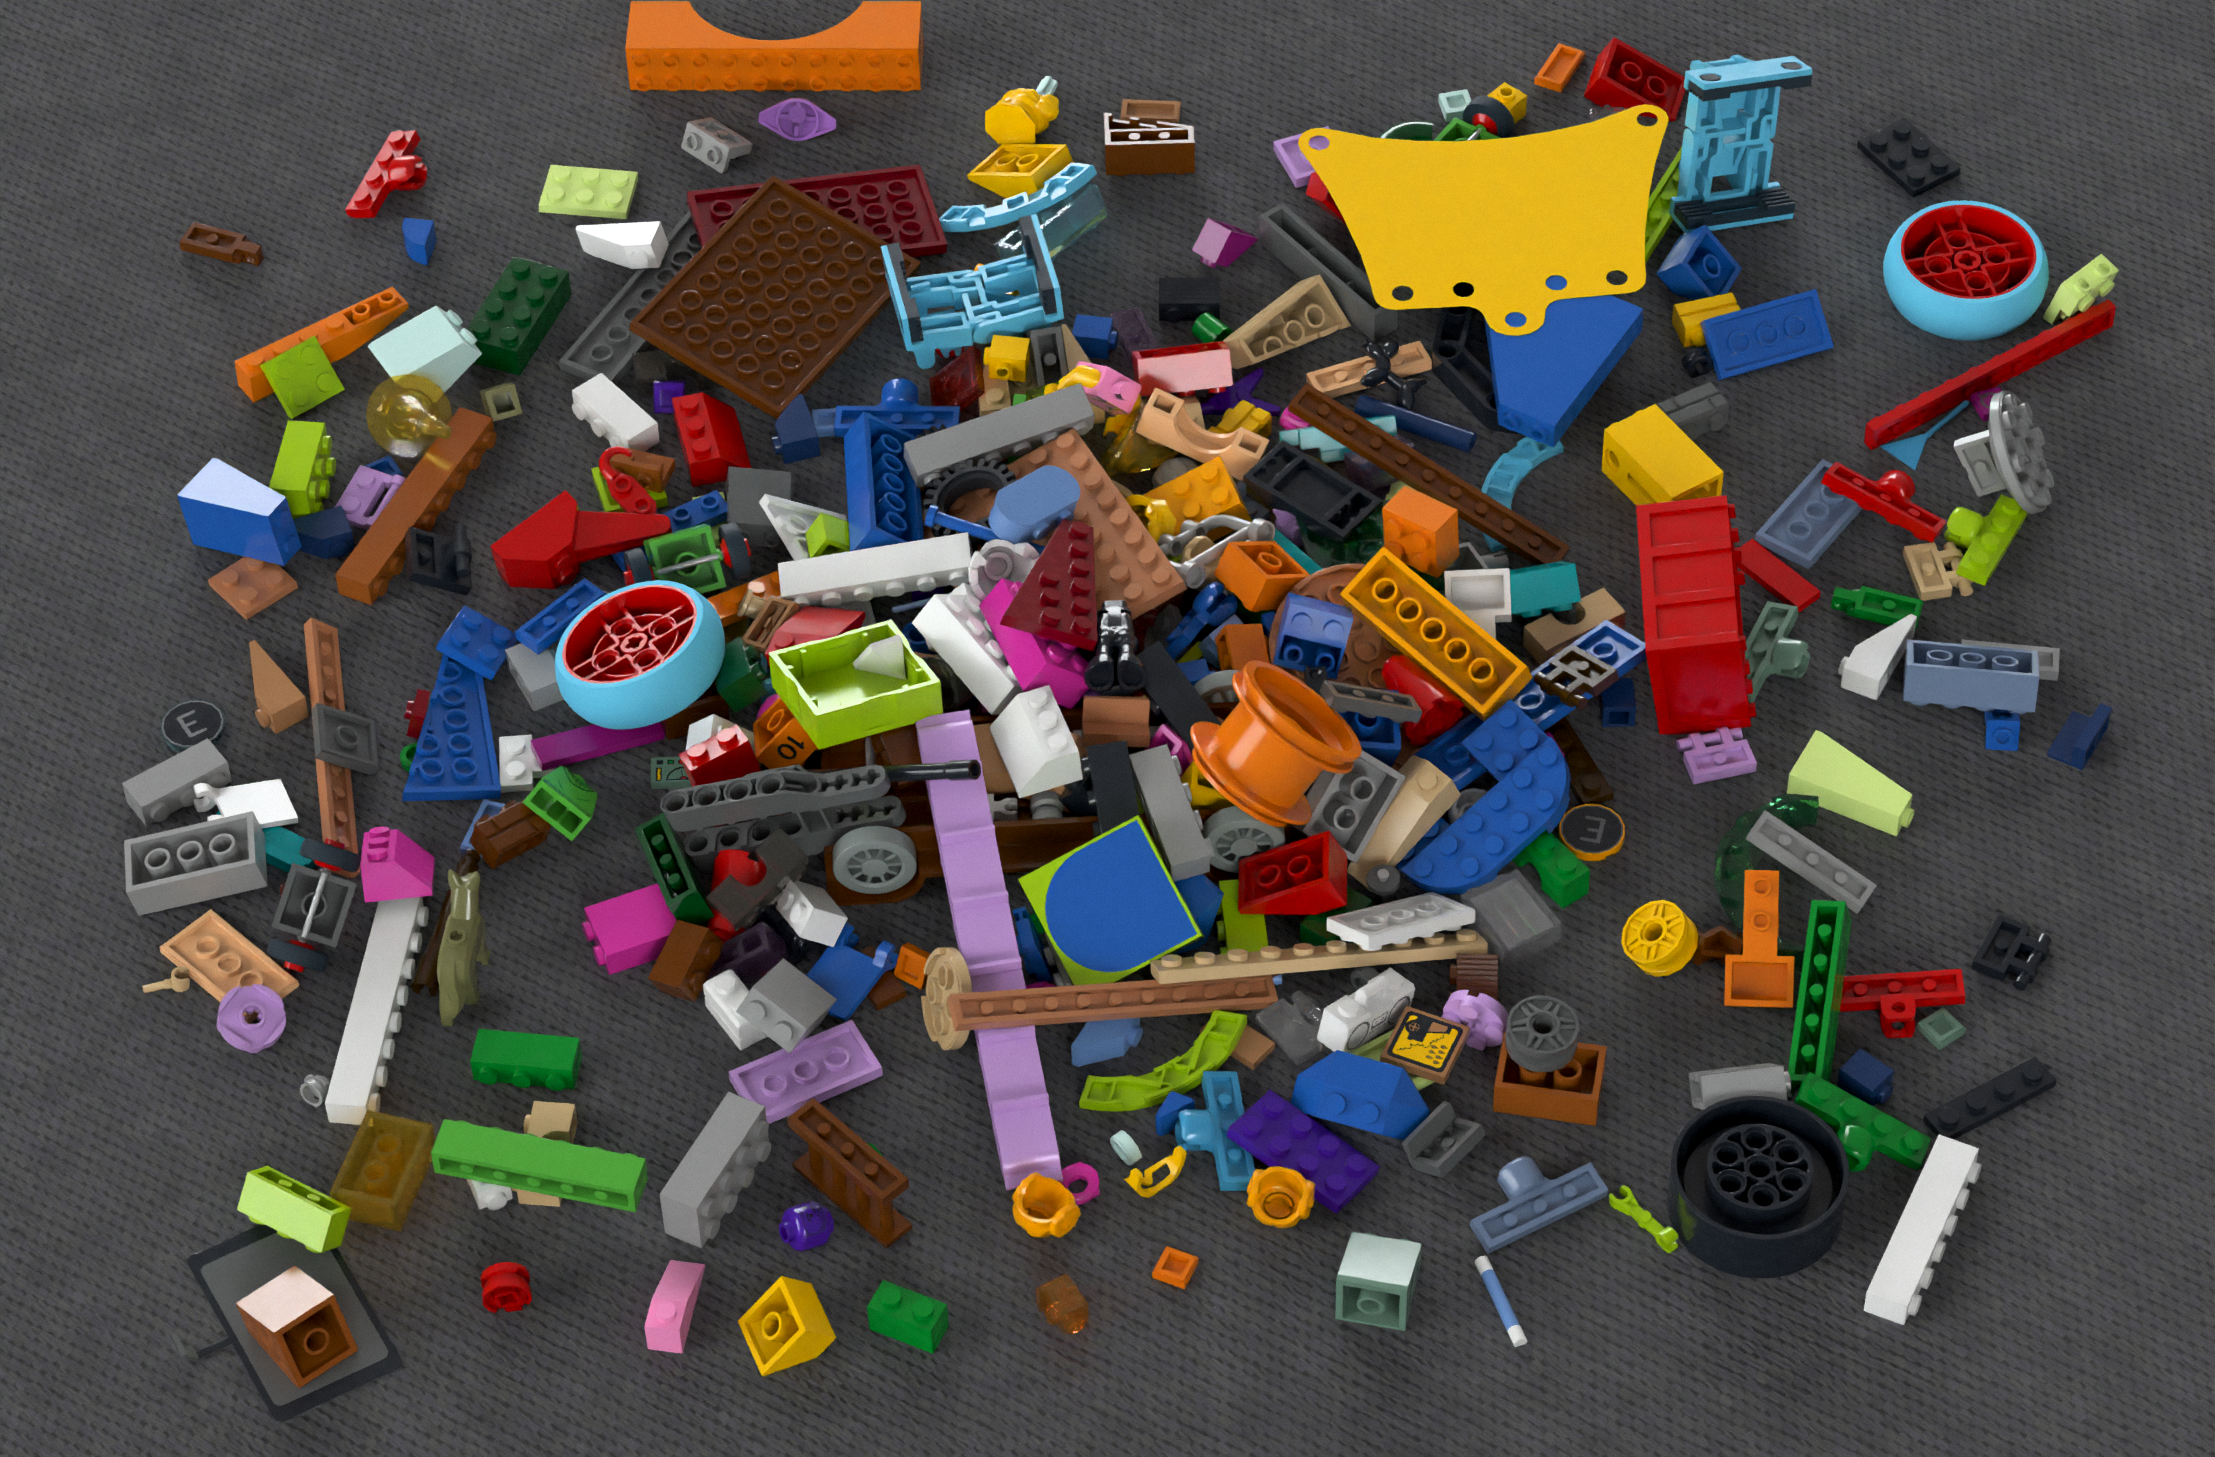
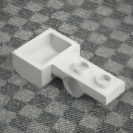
M1510 569L1444 571L1445 598L1496 640L1495 623L1512 622Z

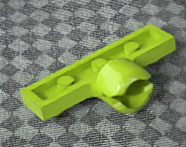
M2001 494L1986 517L1965 507H1956L1948 519V528L1944 532V538L1947 542H1954L1955 545L1968 549L1958 565L1957 575L1986 586L2028 514L2014 498Z

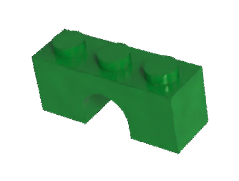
M1546 830L1512 859L1519 868L1531 862L1540 875L1541 889L1562 909L1588 894L1590 869L1552 833L1549 834Z

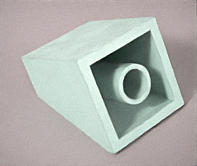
M438 306L423 312L368 345V348L395 384L429 405L435 403L482 354L474 344L477 341L474 335L460 326L463 323L461 318L452 310L445 312Z

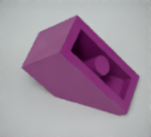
M1208 218L1192 251L1201 255L1200 261L1212 268H1216L1217 265L1227 267L1256 243L1258 238L1237 226Z

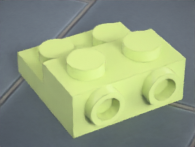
M2100 254L2061 283L2043 319L2053 324L2060 318L2065 321L2078 310L2081 312L2086 311L2098 295L2104 297L2115 286L2113 280L2119 270L2106 257Z

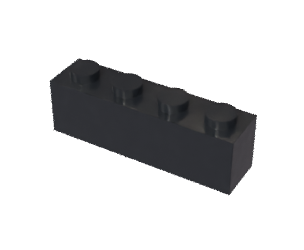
M1158 640L1137 655L1147 670V681L1143 687L1135 691L1141 690L1149 698V711L1155 718L1160 715L1167 726L1187 743L1192 754L1194 748L1190 735L1192 725L1196 722H1211L1221 726V723Z
M1127 741L1087 746L1086 757L1081 758L1084 778L1090 777L1092 789L1086 790L1089 810L1096 809L1098 822H1092L1093 835L1096 838L1139 815Z

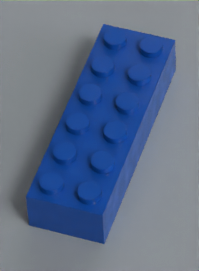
M864 411L844 436L850 551L923 540L920 488L916 487L903 456L904 443L914 440L916 436Z

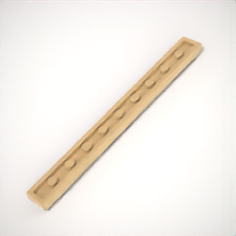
M1462 929L1458 930L1456 934L1444 935L1435 932V935L1432 937L1410 938L1404 944L1390 943L1382 945V948L1376 951L1364 950L1361 948V945L1356 943L1346 944L1344 941L1334 940L1327 942L1324 946L1299 943L1289 949L1266 946L1262 947L1260 951L1248 952L1244 949H1232L1227 954L1215 955L1211 952H1198L1194 957L1185 958L1179 955H1165L1161 957V960H1151V974L1159 984L1454 959L1457 958V953L1488 954V943L1478 932Z

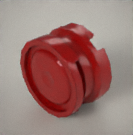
M503 1262L489 1266L482 1272L480 1276L483 1288L482 1302L488 1311L496 1313L497 1309L505 1308V1312L523 1310L525 1303L530 1304L532 1300L531 1287L528 1285L530 1274L525 1266L513 1262Z

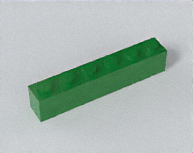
M1811 901L1788 1067L1792 1097L1797 1085L1801 1086L1804 1077L1809 1072L1829 1083L1831 1080L1852 923L1846 901Z

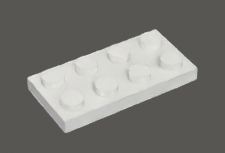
M1430 892L1327 917V931L1340 936V939L1343 941L1361 945V948L1364 950L1376 951L1380 950L1382 945L1390 943L1404 944L1410 938L1432 937L1435 935V932L1442 930H1459L1462 925L1475 922V909L1437 893Z

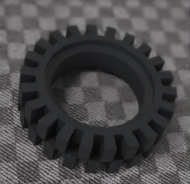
M979 459L978 466H975L973 460L966 461L967 468L961 469L960 464L954 465L953 468L956 473L951 475L947 470L941 474L944 481L935 479L932 483L935 490H927L926 496L928 499H924L923 502L925 508L923 510L926 517L931 504L939 506L941 513L949 514L952 504L964 494L981 488H991L999 491L1017 481L1012 470L1009 471L1008 467L1004 464L1000 466L998 461L991 460L988 465L986 459ZM989 515L982 520L974 522L991 529ZM935 524L934 528H931L934 537L961 533ZM969 535L973 553L977 551V545L983 547L988 542Z

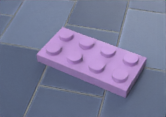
M853 1020L803 1040L791 1053L783 1048L729 1071V1080L739 1096L765 1106L766 1119L769 1124L792 1115L813 1098L820 1103L883 1076L882 1066Z

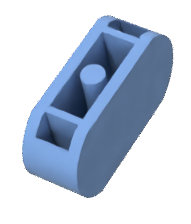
M1045 465L997 492L994 506L989 514V525L997 537L1013 545L1042 540L1050 531L1057 528L1063 519L1073 520L1074 510L1080 497L1079 484L1064 469Z

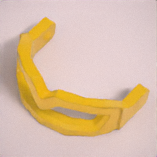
M1179 1145L1174 1148L1173 1155H1169L1146 1169L1144 1177L1137 1168H1134L1130 1171L1129 1177L1124 1180L1140 1196L1152 1197L1178 1177L1184 1166L1187 1153ZM1167 1164L1170 1174L1164 1180L1151 1188L1143 1189L1141 1187V1184L1151 1186L1153 1183L1152 1173Z

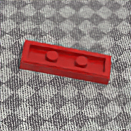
M1754 539L1741 546L1742 561L1736 562L1737 567L1784 604L1797 606L1799 613L1820 598V590Z

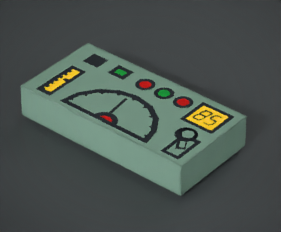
M680 757L651 758V789L692 787Z

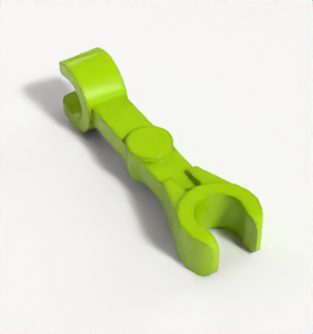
M1625 1185L1619 1187V1192L1626 1197L1625 1199L1620 1200L1615 1198L1612 1193L1609 1194L1610 1205L1614 1209L1635 1219L1641 1228H1645L1655 1237L1657 1244L1667 1253H1671L1678 1248V1244L1675 1242L1678 1239V1233L1671 1227L1664 1228L1651 1216L1650 1212L1643 1210L1638 1205L1629 1187Z

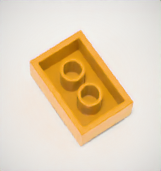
M1220 456L1142 495L1166 501L1176 519L1173 535L1175 537L1181 534V525L1186 520L1199 523L1210 516L1226 514L1252 522L1232 475ZM1219 527L1207 532L1206 537L1215 541L1235 530Z

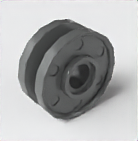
M1532 996L1523 999L1511 1009L1507 1018L1506 1050L1513 1061L1522 1068L1534 1072H1551L1563 1068L1573 1059L1577 1050L1579 1019L1573 1008L1560 999L1551 996Z

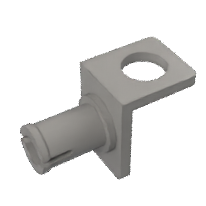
M1466 542L1459 544L1460 556L1445 571H1454L1459 568H1463V570L1508 568L1509 561L1507 555H1504V551L1480 556L1471 543Z

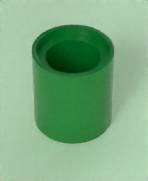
M1208 312L1200 315L1192 327V334L1203 343L1223 341L1233 333L1232 329Z

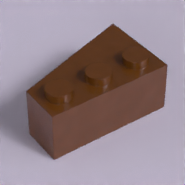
M1104 113L1106 175H1155L1162 173L1181 175L1195 173L1194 126L1157 121L1156 125L1140 123V118L1130 117L1129 121L1113 119V114Z

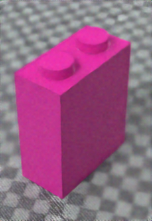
M657 883L585 907L586 922L581 923L587 942L594 941L596 945L593 947V953L598 966L605 965L608 974L611 975L658 959L677 920L669 910Z

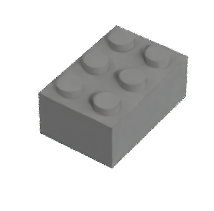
M1363 750L1358 759L1353 761L1354 767L1351 772L1346 774H1336L1326 770L1321 772L1306 797L1311 808V820L1304 825L1291 824L1293 828L1308 837L1330 831L1347 854V859L1354 863H1357L1379 822L1406 779V776Z

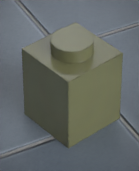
M509 382L480 390L486 416L492 417L493 422L523 414L514 383Z

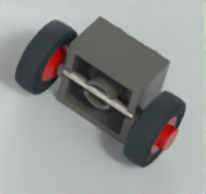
M325 838L324 843L312 839H304L300 855L313 860L317 866L323 867V869L319 868V871L295 863L291 865L271 927L297 935L296 939H299V941L293 939L283 941L272 938L267 949L269 956L285 961L283 967L302 973L305 967L318 972H324L329 956L315 951L313 946L306 944V942L309 943L312 940L337 948L357 883L332 876V872L329 870L357 872L362 857L356 853L344 850L345 844L328 838Z

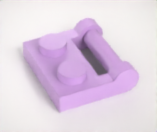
M360 465L335 507L342 506L349 525L368 531L406 478L397 474L392 476ZM385 488L389 489L375 514L369 517Z

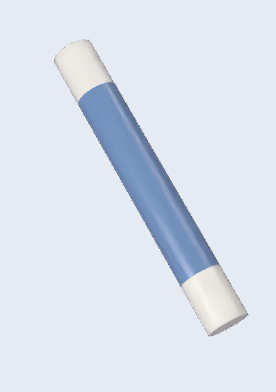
M1478 1257L1475 1260V1265L1514 1347L1526 1344L1527 1339L1488 1257Z

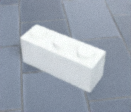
M602 373L572 390L574 403L572 404V410L579 420L585 419L590 423L594 433L598 437L604 436L609 441L611 447L622 446L644 452L660 442L658 423Z

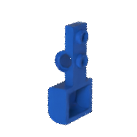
M715 490L662 514L670 519L672 533L702 524L713 527L727 520V503L719 492ZM643 545V546H640V547H636V548L629 549V550H633V549L641 548L642 551H643V553L645 554V557H646L647 561H648V557H647V554H646V550H645V546H644V545ZM629 550L611 554L623 572L626 571L624 553Z

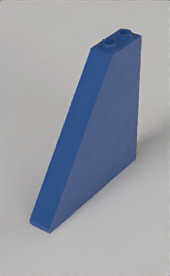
M1554 275L1547 278L1546 285L1552 290H1562L1566 287L1567 281L1562 276ZM1611 295L1556 300L1546 308L1543 325L1530 334L1520 336L1497 333L1489 327L1484 317L1498 424L1508 430L1518 432L1554 448L1642 331L1644 309ZM1512 312L1505 317V322L1511 327H1521L1526 323V317L1522 313Z

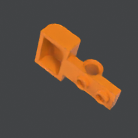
M1745 870L1743 955H1725L1724 1006L1794 1008L1795 957L1777 956L1779 871Z

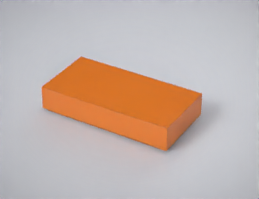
M1558 43L1535 77L1534 84L1561 93L1585 58V51Z

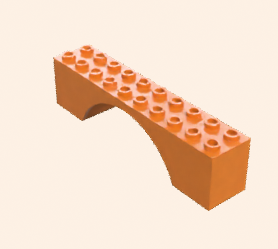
M631 1L625 46L630 90L643 92L648 90H668L672 92L678 90H697L700 92L707 90H726L729 92L736 90H755L758 92L765 90H784L787 92L794 90H813L816 92L823 90H842L845 92L853 90H871L874 92L882 90H900L903 92L921 90L924 49L921 1H863L858 9L848 18L827 30L806 37L772 41L749 39L722 31L700 17L689 1Z

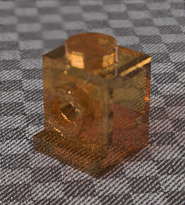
M1067 1273L1036 1288L1037 1308L1040 1312L1044 1310L1048 1322L1052 1326L1057 1324L1063 1334L1077 1333L1089 1322L1088 1303Z

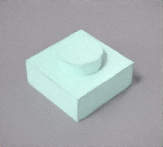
M1467 89L1441 93L1438 97V103L1446 122L1452 121L1454 118L1463 119V112L1472 101Z

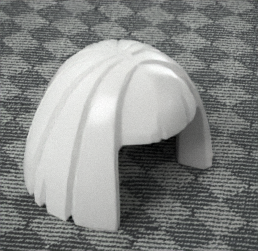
M994 539L985 543L980 552H974L969 564L970 567L968 568V578L973 593L979 600L983 601L1001 578L1014 583L1017 581L1024 583L1037 562L1039 553L1028 543L1013 545L1008 541Z

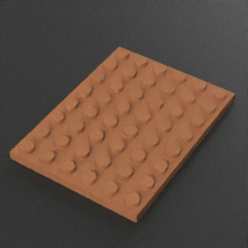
M1075 428L1070 429L1057 439L1040 446L1007 465L1009 471L1012 470L1017 480L1045 465L1064 469L1078 482L1080 497L1075 507L1072 521H1079L1093 527L1097 612L1105 601L1123 600L1132 611V620L1187 589L1183 579ZM981 488L968 492L952 504L948 515L972 523L982 520L990 514L998 491L991 488ZM922 513L924 539L935 538L931 528L924 525L926 517ZM1057 528L1050 531L1042 540H1034L1032 542L1046 547ZM977 545V551L980 552L982 547Z

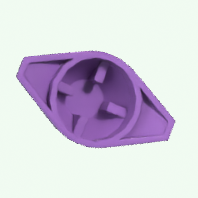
M789 98L759 112V123L782 137L793 141L808 140L836 129V119L804 98Z

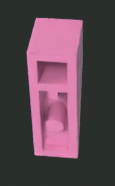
M670 1260L652 1297L644 1326L648 1349L683 1354L705 1264Z

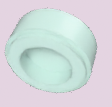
M1120 1130L1110 1138L1113 1150L1127 1165L1131 1166L1142 1158L1138 1146L1125 1131Z

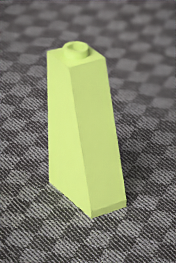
M1818 730L1814 732L1789 774L1787 794L1894 836H1897L1902 826L1908 828L1913 819L1914 809H1911L1912 794Z

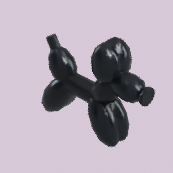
M1365 339L1360 348L1365 349V353L1370 358L1376 360L1375 368L1366 372L1361 378V385L1373 387L1385 381L1397 390L1396 405L1412 410L1415 403L1414 393L1422 385L1426 384L1427 380L1425 378L1420 380L1410 378L1404 381L1391 371L1390 360L1399 351V343L1397 341H1388L1380 347L1374 342L1369 343L1368 339Z

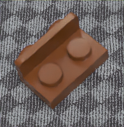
M630 448L627 449L632 452L631 457L617 454L610 459V465L615 470L632 476L645 490L658 493L663 492L676 468L674 458Z

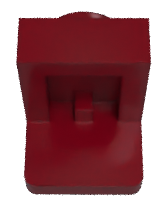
M417 689L415 700H408L404 719L410 720L406 736L419 739L426 712L428 711L427 705L430 691Z

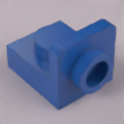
M2001 709L1984 711L1986 728L1985 749L2017 751L2020 731L2019 713H2010L2008 710Z

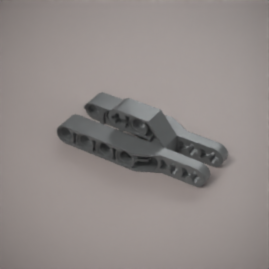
M797 764L750 773L742 778L673 790L667 793L660 803L661 810L675 831L685 832L697 829V831L692 832L686 837L683 846L694 868L702 874L713 873L714 860L721 850H742L749 852L748 859L758 862L759 857L771 863L818 854L824 850V846L833 845L846 833L861 827H899L906 819V811L898 797H882L890 789L891 783L886 771L879 765H869L821 774L807 772ZM792 812L791 814H786V815H780V816H775V817H769V818H767V816H772V815H777V814H783V813ZM760 818V819H758V820H753V821L742 822V823H737V824H736V822H739V821H745V820ZM729 824V825H726V826H720V827H715V828L704 829V828H706V827H712V826H717V825Z

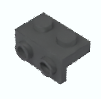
M1443 1101L1403 1141L1402 1145L1411 1167L1417 1171L1443 1178L1486 1134L1482 1124L1456 1117L1451 1103Z

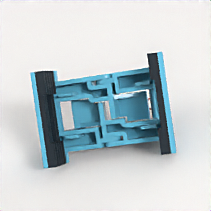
M1732 55L1730 59L1710 62L1695 60L1691 62L1690 71H1685L1684 88L1689 90L1685 126L1688 128L1684 130L1681 160L1678 165L1679 182L1677 197H1671L1669 207L1670 216L1684 233L1706 225L1710 231L1793 218L1796 203L1792 202L1793 199L1789 198L1788 194L1786 195L1787 192L1783 191L1784 189L1780 187L1778 182L1768 183L1774 146L1770 139L1774 138L1776 132L1780 89L1782 87L1784 90L1811 86V67L1795 56L1753 61L1740 55ZM1725 175L1733 190L1711 193L1712 178Z

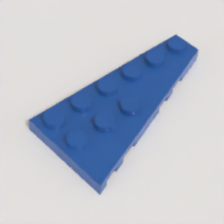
M443 654L428 711L426 712L416 746L415 756L409 770L408 780L403 791L402 801L500 799L501 785L483 676Z

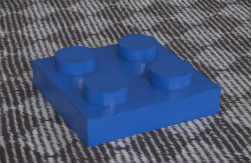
M464 605L439 640L436 650L492 681L506 661L505 649L515 646L518 640L514 632Z

